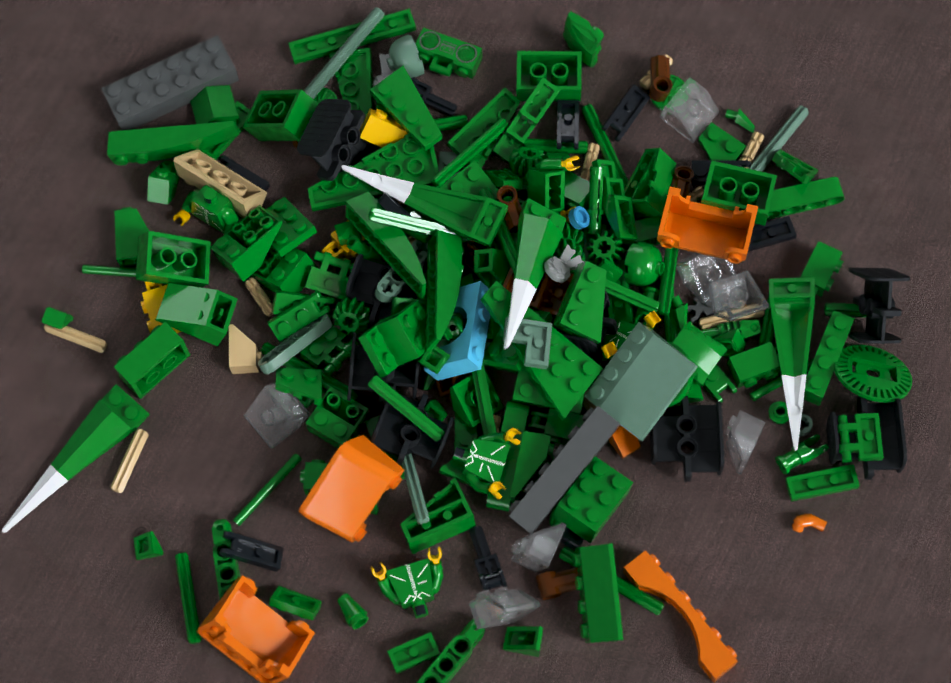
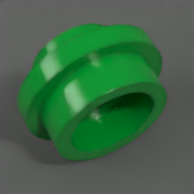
M782 401L774 402L768 411L769 418L777 424L788 422L786 403ZM782 409L784 411V414L779 415L777 414L776 410Z

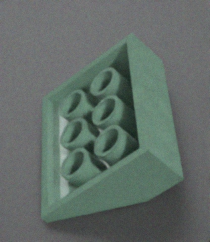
M638 322L587 391L585 397L596 407L599 406L618 421L622 427L643 441L698 366L652 329Z

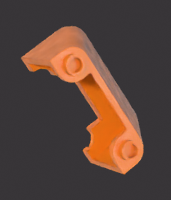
M669 188L657 235V241L662 247L668 249L674 247L718 257L734 264H739L746 260L758 206L747 204L746 209L739 211V207L735 206L734 211L692 202L690 201L691 196L687 195L685 199L680 195L681 189Z
M361 435L342 444L335 452L298 512L306 519L351 543L354 541L359 542L367 533L365 530L367 526L364 523L383 493L390 488L394 490L402 481L400 476L405 469L366 436Z
M242 575L235 580L197 629L198 633L259 682H281L289 678L315 632L302 620L288 623L254 596L257 592L255 582Z

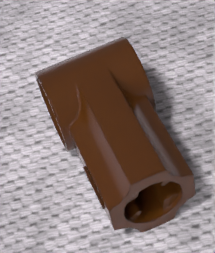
M657 55L650 59L651 87L649 95L656 102L664 101L673 85L670 80L669 58L665 55ZM657 87H662L665 91H660Z
M679 166L675 169L671 187L681 189L680 195L685 199L689 195L694 178L693 170L687 166Z
M506 185L498 190L497 198L499 202L508 205L509 209L504 219L509 231L516 233L518 232V219L522 208L515 188ZM506 196L513 197L511 201H503Z
M577 568L557 573L549 571L537 575L535 578L541 600L557 598L562 593L576 590L575 577L578 576Z

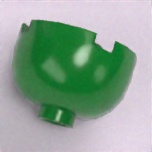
M637 241L638 244L633 243L627 252L624 265L628 266V273L624 272V278L628 284L646 286L654 283L663 274L665 263L663 262L660 250L653 244Z

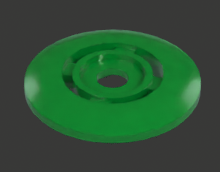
M852 345L843 348L838 362L834 363V372L839 381L848 390L867 400L884 403L895 402L896 398L903 399L907 396L912 387V376L906 365L893 354L874 346ZM852 365L856 366L854 369V373L852 371ZM866 371H875L879 377L869 376Z

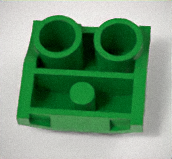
M570 11L565 21L563 39L572 51H582V61L586 65L594 67L598 62L597 55L602 49L600 43L604 38V33L598 27L591 26L588 20Z
M690 321L682 328L673 341L698 366L694 371L693 381L700 386L705 384L714 367L727 352L726 347L704 334Z

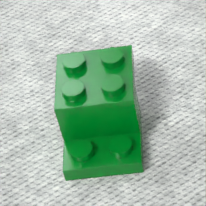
M418 300L410 303L402 311L378 321L358 338L380 378L387 376L398 366L419 358L426 352L427 316Z

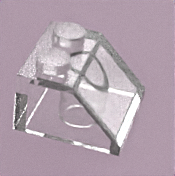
M689 77L664 107L659 118L694 143L719 113V109L708 91Z
M695 253L677 262L676 268L683 284L701 303H706L740 285L732 264L726 259Z
M276 383L265 386L244 414V417L271 449L298 430L310 414L297 397L290 393L276 390Z
M741 410L737 417L732 416L725 433L728 436L727 448L736 472L742 475L766 423Z
M561 523L516 540L511 549V553H513L511 560L534 572L548 568L567 525Z
M508 587L499 588L492 593L489 590L481 591L476 594L477 598L469 602L477 629L515 623L541 606L539 601L519 588L508 590Z

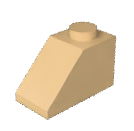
M230 324L229 368L232 374L259 373L258 361L263 357L262 351L259 352L256 344L236 326Z

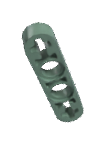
M414 241L411 245L415 253L417 250H423L417 256L421 264L422 261H427L428 242ZM392 267L379 281L375 290L376 298L383 303L391 302L393 297H396L406 285L403 280L397 281L392 277V275L397 274ZM388 286H391L390 291H387L386 293L383 292L388 288Z
M324 314L295 332L258 361V366L263 374L274 372L329 330L332 322L328 315Z

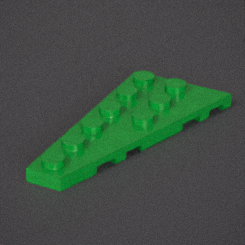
M406 134L403 139L396 143H390L364 157L361 162L354 166H349L428 186H434L431 183V179L439 173L434 146L425 151L409 134ZM346 171L339 173L333 181L322 180L308 188L312 212L346 205V201L368 191L374 198H380L384 194L382 191Z
M495 281L481 298V301L494 321L499 323L504 331L506 316L509 317L512 293ZM527 308L523 319L546 322L532 309ZM552 327L548 368L540 369L525 366L534 381L539 383L545 392L546 399L557 410V415L561 421L568 415L603 370L599 364L554 327ZM512 343L517 350L516 354L524 364L526 345Z

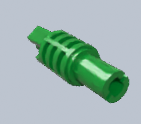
M737 320L719 323L715 328L702 329L700 331L713 339L738 328L745 340L746 338L759 335L761 328L759 320Z

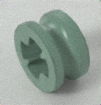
M802 414L801 420L808 427L800 430L799 436L801 437L809 434L813 426L812 419L806 414Z

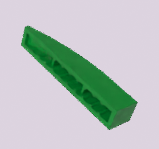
M234 121L111 131L108 133L107 156L114 164L120 166L136 162L146 164L148 161L174 158L196 149H206L239 135L240 130Z
M369 191L346 201V218L421 300L425 299L426 280L422 267L403 230L399 227L369 220L368 214L371 208L385 210L377 201L378 199L374 198Z
M437 230L428 241L426 351L431 352L439 343L450 323L456 307L461 275L464 269L462 265V255L464 252L462 237L441 230Z

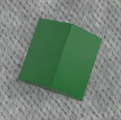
M230 85L206 86L190 101L196 124L234 121L239 118Z
M486 373L493 414H495L504 407ZM471 374L450 387L453 410L470 428L481 422Z

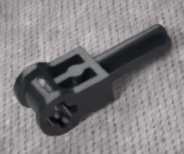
M415 77L411 78L425 105L449 116L455 114L457 110L456 104L432 94L431 86L420 82Z
M474 526L469 530L478 557V559L474 560L484 593L486 594L488 590L500 586L503 588L507 587L497 554L491 555L483 528L481 526Z

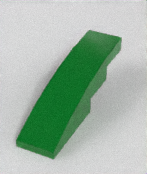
M542 78L492 150V153L509 164L513 149L524 144L561 89L545 78Z
M596 159L592 162V166L604 167L602 206L617 239L637 240L632 198L625 196L623 179L616 177L614 161Z

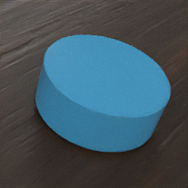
M577 206L569 211V222L575 229L580 230L589 225V214L583 207Z

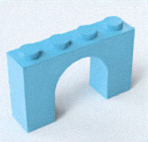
M481 281L460 287L454 312L460 313L463 319H467L466 326L455 341L439 347L451 356L438 374L424 367V370L437 381L481 370L490 320V313L481 301V298L489 288Z

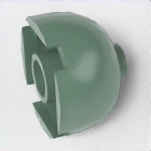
M411 35L395 40L389 49L390 58L386 60L391 71H396L404 65L410 78L425 74L422 60H419V51Z

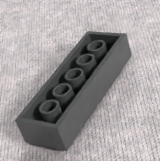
M217 35L101 89L121 130H133L191 103L190 101L206 86L230 85L239 81L234 64Z
M599 406L595 410L590 408L582 419L584 421L583 425L580 428L578 426L574 427L568 435L570 441L566 446L561 444L554 452V461L551 464L545 463L538 472L541 477L537 482L531 481L523 491L526 493L521 501L516 499L508 509L512 512L509 517L530 534L535 532L553 507L560 501L618 429L620 423Z

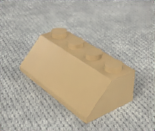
M198 149L179 155L173 160L177 175L183 178L187 184L199 189L204 185L213 188L231 200L235 212L242 218H245L257 206H262L265 200L266 191Z

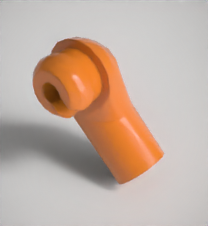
M807 513L796 516L793 519L792 529L801 533L804 527L811 526L823 532L827 521Z

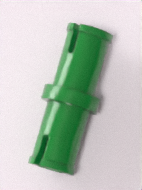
M355 235L348 239L346 245H348L349 249L357 254H363V258L385 265L386 261L370 243H364Z

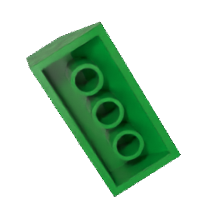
M613 543L575 548L576 553H573V564L578 570V576L575 577L576 590L580 591L581 600H578V612L583 617V624L580 625L582 639L585 638V643L623 640Z

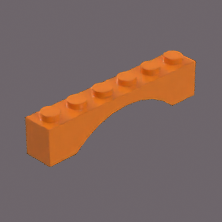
M645 550L624 567V575L633 586L643 592L663 599L683 616L690 626L696 641L698 665L714 683L738 662L736 652L729 645L725 646L720 640L722 637L717 629L713 626L711 628L708 626L702 611L698 608H693L689 603L691 599L684 590L679 591L674 585L676 581L669 572L664 573L659 567L661 564L654 554L649 555Z

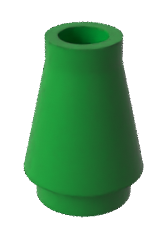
M348 593L339 597L337 602L340 605L347 625L353 629H358L366 624L369 619L367 611L351 598Z

